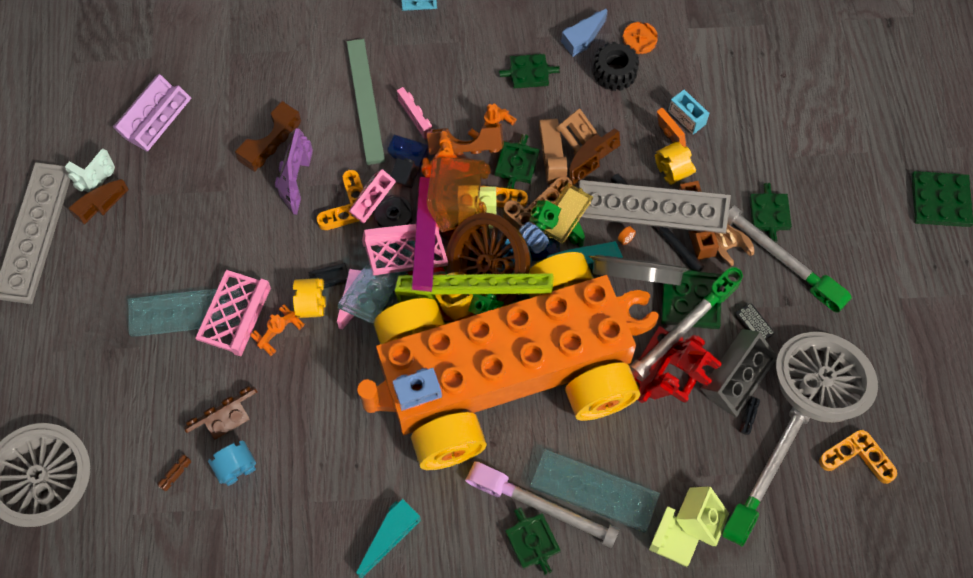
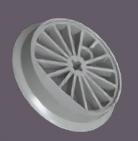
M824 332L802 333L789 339L778 353L776 370L780 389L786 400L797 411L809 418L822 422H841L863 414L872 406L876 399L878 380L874 367L859 348L839 336ZM809 350L811 352L814 363L804 351ZM817 350L824 351L823 367ZM797 354L804 363L794 358L793 356ZM829 355L836 361L832 367L828 366ZM789 363L792 364L793 366H795L796 368L800 369V370H797V369H794V368H790V367H789ZM839 364L842 369L835 372L834 368ZM844 373H847V374H848V376L838 377V376H840V375H842V374H844ZM790 375L795 376V377H799V378H802V379H791ZM852 382H854V384H855L856 386H853V385H850V384H846V383H852ZM818 390H820L819 401L817 404L811 400L818 392ZM848 392L859 394L860 399H857ZM824 394L829 407L823 406ZM843 398L852 403L853 405L848 406L847 403L843 400ZM833 399L837 402V404H838L841 408H836Z
M38 423L19 428L0 441V482L25 480L2 490L0 488V518L16 526L37 527L60 519L74 508L83 496L90 477L89 455L78 436L72 431L56 424ZM55 443L45 461L47 445ZM61 444L68 445L69 448L53 461ZM41 447L38 464L34 449ZM30 451L33 466L22 456L23 454ZM72 452L74 453L76 460L57 467ZM19 457L29 469L26 470L8 462ZM5 466L26 474L1 476ZM77 466V474H57ZM76 479L73 488L53 480ZM49 483L68 490L70 493L63 500ZM23 488L10 501L5 503L3 495ZM44 490H48V495L45 498L40 499L41 492ZM28 493L19 511L11 510V507ZM56 496L61 503L52 508L50 503ZM32 498H34L33 514H24ZM40 504L46 505L48 511L39 513Z

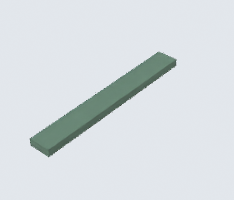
M364 39L347 41L367 165L385 163Z

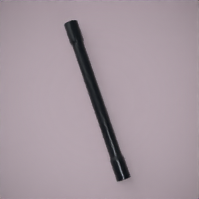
M619 173L611 178L612 183L629 185ZM654 226L693 271L700 272L704 268V265L667 227Z

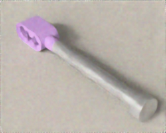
M479 462L473 463L465 479L471 486L496 497H500L503 493L602 539L603 545L612 548L620 529L612 525L608 529L509 483L508 476Z

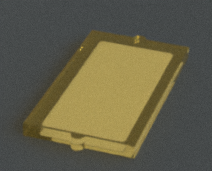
M567 183L554 203L562 208L558 216L559 221L553 229H545L542 232L547 234L550 239L554 238L564 244L594 197L584 192L582 188L578 189Z

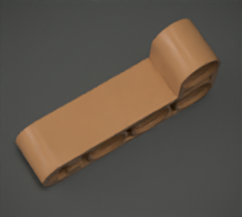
M558 119L539 120L547 184L554 183L559 177H567V160L563 156L560 132L555 128L559 125Z
M566 176L559 177L526 209L517 201L511 200L506 202L504 205V218L519 231L523 222H530L531 211L538 201L552 198L554 201L549 202L558 206L569 189H572V181Z

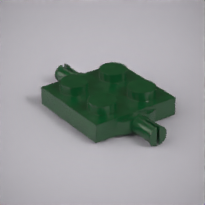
M545 54L510 56V70H499L500 78H511L513 88L549 86V74L560 73L559 66H548Z
M521 134L519 143L504 141V146L501 150L495 176L508 179L506 186L508 189H514L515 182L520 181L531 184L540 149L531 148L526 145L528 135L526 134L525 138L524 134Z
M764 183L763 194H751L749 197L752 224L759 230L769 232V238L777 242L776 232L790 230L792 227L788 194L772 193L771 183H768V185Z
M522 507L514 510L519 522L514 527L505 530V533L522 569L540 564L544 575L550 574L552 570L547 560L551 556L560 553L561 550L543 513L535 517L526 518Z

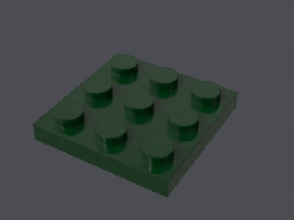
M919 171L912 173L915 224L972 227L973 211L969 175Z
M686 271L683 272L681 285L663 283L661 324L678 325L710 293L713 283L722 274ZM716 303L692 327L719 330L721 326V303Z

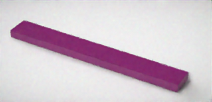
M420 177L412 290L432 292L438 179Z

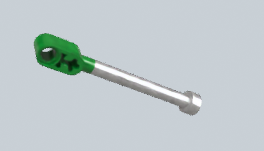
M733 206L729 210L727 224L730 226L736 225L812 286L810 289L812 295L829 309L839 313L852 299L851 294L827 275H823L821 278L741 216L742 211L739 208Z
M736 267L727 269L713 283L710 293L641 361L635 360L629 366L633 376L643 381L650 374L649 369L716 303L724 302L739 287L743 278L742 271ZM728 277H734L737 281H731Z
M792 407L789 413L791 420L745 505L741 503L737 505L724 529L723 538L740 546L746 543L759 517V512L756 509L801 425L807 424L810 419L794 407Z

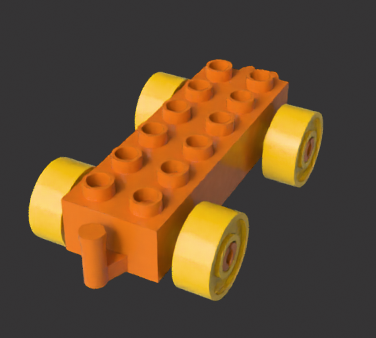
M567 252L544 259L530 268L529 274L553 273L552 293L529 294V299L448 324L444 323L438 303L433 299L417 298L395 304L381 312L374 320V327L380 345H377L376 348L385 381L379 386L369 379L361 381L358 385V394L361 398L362 406L369 413L376 411L396 413L402 434L412 433L411 441L420 468L423 470H437L457 465L475 457L486 448L487 444L477 415L474 414L475 412L566 383L569 384L566 386L565 391L577 420H594L611 415L628 407L640 397V391L628 365L632 361L636 348L632 335L637 336L651 330L657 323L659 315L657 312H650L643 319H634L629 314V308L634 304H648L650 294L646 291L634 290L625 293L623 296L616 297L607 275L593 278L585 256L578 252ZM422 368H433L441 388L442 398L402 411L394 390L393 381L401 375L409 376L415 374ZM415 384L411 387V389L415 391H418L422 388V386L419 384Z

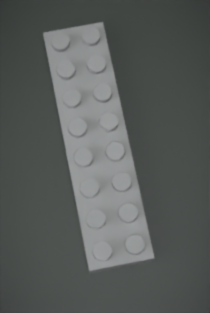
M35 163L0 271V300L26 304L33 303L71 180L68 177L65 166Z
M580 180L579 193L589 200L577 218L726 234L731 195Z

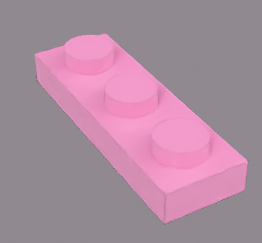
M404 87L398 89V101L423 138L427 139V132L432 128L430 121L423 117L420 106L414 104L411 93H407Z

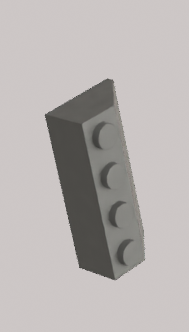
M742 329L719 361L722 363L721 366L714 369L710 374L709 378L712 382L707 386L703 384L701 390L711 402L732 416L737 417L776 361L777 355L760 332Z

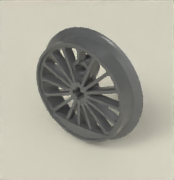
M603 255L588 256L593 260V274L681 285L683 272L690 270L679 265Z

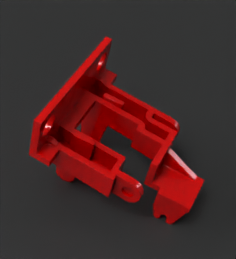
M659 326L638 360L641 361L659 343L657 340L659 334L666 336L669 332ZM692 335L686 339L681 337L649 369L650 374L643 381L634 377L635 381L639 384L640 397L637 401L644 403L649 397L655 400L672 395L686 403L689 399L688 395L697 381L706 386L712 382L704 374L706 371L702 369L703 365H709L717 369L722 363L710 352L702 348L705 341L699 336ZM669 363L680 368L690 376L682 392L678 389L680 387L679 379L669 372L663 374Z

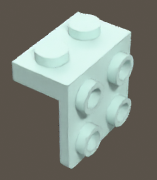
M101 149L85 170L70 161L65 168L68 172V177L74 182L73 186L79 191L84 190L89 193L103 185L107 177L113 174L115 166L107 150Z

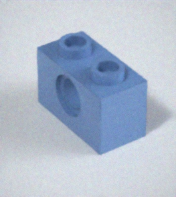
M422 368L415 374L409 376L401 375L393 381L394 390L402 411L442 398L441 388L433 368ZM415 384H419L422 386V388L418 391L411 389V387Z

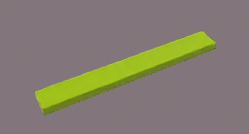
M553 273L433 275L432 292L412 290L413 275H400L397 279L395 293L396 295L552 293L554 276Z

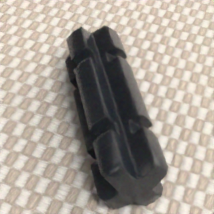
M750 397L743 417V423L739 430L740 433L745 435L751 433L760 399Z

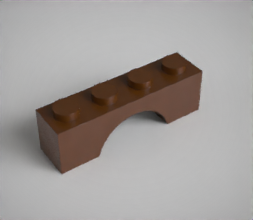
M283 101L270 113L274 123L271 133L259 140L246 139L235 151L238 161L254 172L265 164L266 159L276 152L277 147L282 142H285L289 134L298 128L301 123L299 112Z

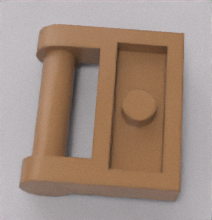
M580 108L555 127L571 145L575 155L581 147L566 128L567 126L571 128L582 143V146L596 134L599 136Z

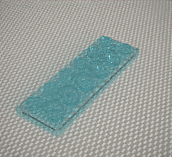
M409 241L407 243L411 247L415 248V241ZM397 243L389 245V247L396 251L401 247ZM379 247L376 252L379 254L382 248ZM405 248L400 252L408 258L412 255V252ZM386 250L382 254L388 260H391L394 256ZM397 257L393 263L400 266L404 265L405 261ZM379 259L375 263L376 268H385L387 265ZM368 261L339 301L338 309L373 324L375 318L382 312L395 293L398 276L407 275L409 271L373 275L370 262Z
M241 287L230 292L233 300L244 295ZM218 288L128 299L129 335L135 337L200 329ZM228 293L219 298L220 305L231 301ZM246 299L235 303L238 311L246 308ZM234 305L224 308L223 311L225 316H229L235 313L236 309ZM221 310L213 313L211 316L213 322L224 318ZM237 316L228 320L229 325H236L241 320ZM226 321L215 327L227 326Z
M546 449L543 452L530 488L645 533L660 495L656 491Z

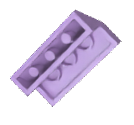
M158 74L113 128L129 142L145 151H149L190 101L191 97L180 86L173 87Z

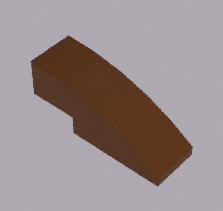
M122 179L116 180L87 193L68 209L77 220L85 225L97 212L104 215L129 189Z

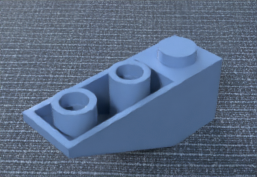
M607 9L596 12L593 16L581 20L572 27H567L562 32L561 42L572 57L588 49L606 21Z

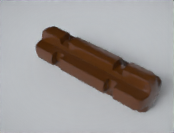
M181 455L177 460L178 463H174L164 475L165 478L158 482L157 485L163 491H167L172 486L170 484L174 483L183 473L184 467L187 468L191 460L187 456Z

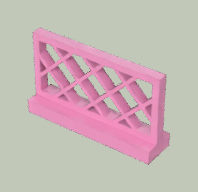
M436 221L434 253L441 256L442 260H434V267L448 265L439 234L440 226L438 221ZM416 224L364 230L362 243L363 247H366L373 275L413 270L414 261L412 259L415 248L407 243L415 241ZM397 243L401 247L396 251L389 247V245ZM378 245L382 250L378 254L371 249V246ZM403 248L412 252L409 258L400 253ZM385 250L394 255L391 260L382 256ZM398 257L405 261V264L398 266L393 262ZM378 259L387 264L385 268H376L375 263Z
M226 270L198 331L196 340L231 351L234 355L242 356L270 292L269 282L264 279L257 280ZM229 277L236 278L239 284L230 288L227 287L226 283ZM250 283L256 285L254 291L245 293L243 286ZM241 287L244 295L233 300L230 292ZM228 293L231 301L220 305V296ZM246 299L248 302L247 307L238 311L235 303ZM234 305L236 312L225 316L223 309ZM221 310L224 318L213 322L211 319L212 314ZM239 316L241 320L239 325L231 328L228 320ZM226 321L229 329L218 334L215 326ZM213 327L216 335L210 338L203 337L205 330ZM231 333L233 337L231 344L222 343L220 338Z

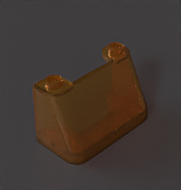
M442 156L433 159L427 206L442 232L456 229L461 222L474 214L487 212L486 205L480 200L479 196L481 178L487 179L490 174L488 163H485L483 160Z

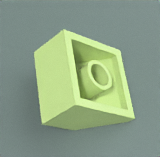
M690 487L676 520L685 533L711 546H717L729 512L711 487Z

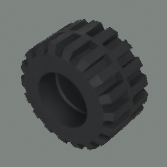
M612 42V44L607 43L605 47L601 46L599 51L596 52L593 75L596 82L599 81V85L601 87L604 85L607 90L611 88L612 91H616V89L621 91L624 87L628 88L630 84L635 82L637 77L639 56L635 54L634 48L630 49V45L627 44L625 46L623 42H620V44H616V42ZM610 64H619V65L623 66L624 68H622V69H614V68H611V67L608 66V65H610Z

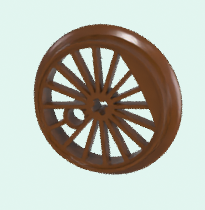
M484 212L466 218L459 224L450 238L446 252L448 260L446 274L458 272L461 275H469V271L479 269L475 274H512L513 270L514 274H529L530 255L525 239L510 222L497 214ZM489 225L493 226L492 238L490 237ZM480 228H482L484 242L478 233ZM501 230L503 234L498 242L499 231ZM474 239L477 245L479 246L480 250L473 245ZM507 239H508V240L510 241V244L507 245V246L503 249V247H504V245H505V243H506V241H507ZM511 249H513V256L502 258ZM473 251L479 257H472L471 252ZM470 260L476 261L477 265L470 267ZM520 294L494 295H497V300L504 302L503 306H507Z

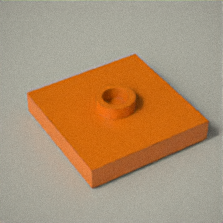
M660 108L657 111L659 126L664 134L673 143L680 142L683 147H686L685 133L664 108Z

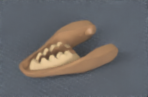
M727 224L726 234L715 233L719 245L718 253L727 266L732 267L734 265V260L727 253V250L732 247H741L750 257L754 255V246L751 239Z

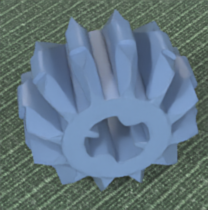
M528 222L519 229L529 250L533 253L539 254L547 247L549 243L548 237L536 225Z

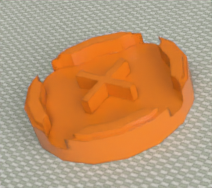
M634 22L625 28L623 43L625 46L627 44L630 45V49L634 48L636 54L651 52L657 43V31L648 23Z

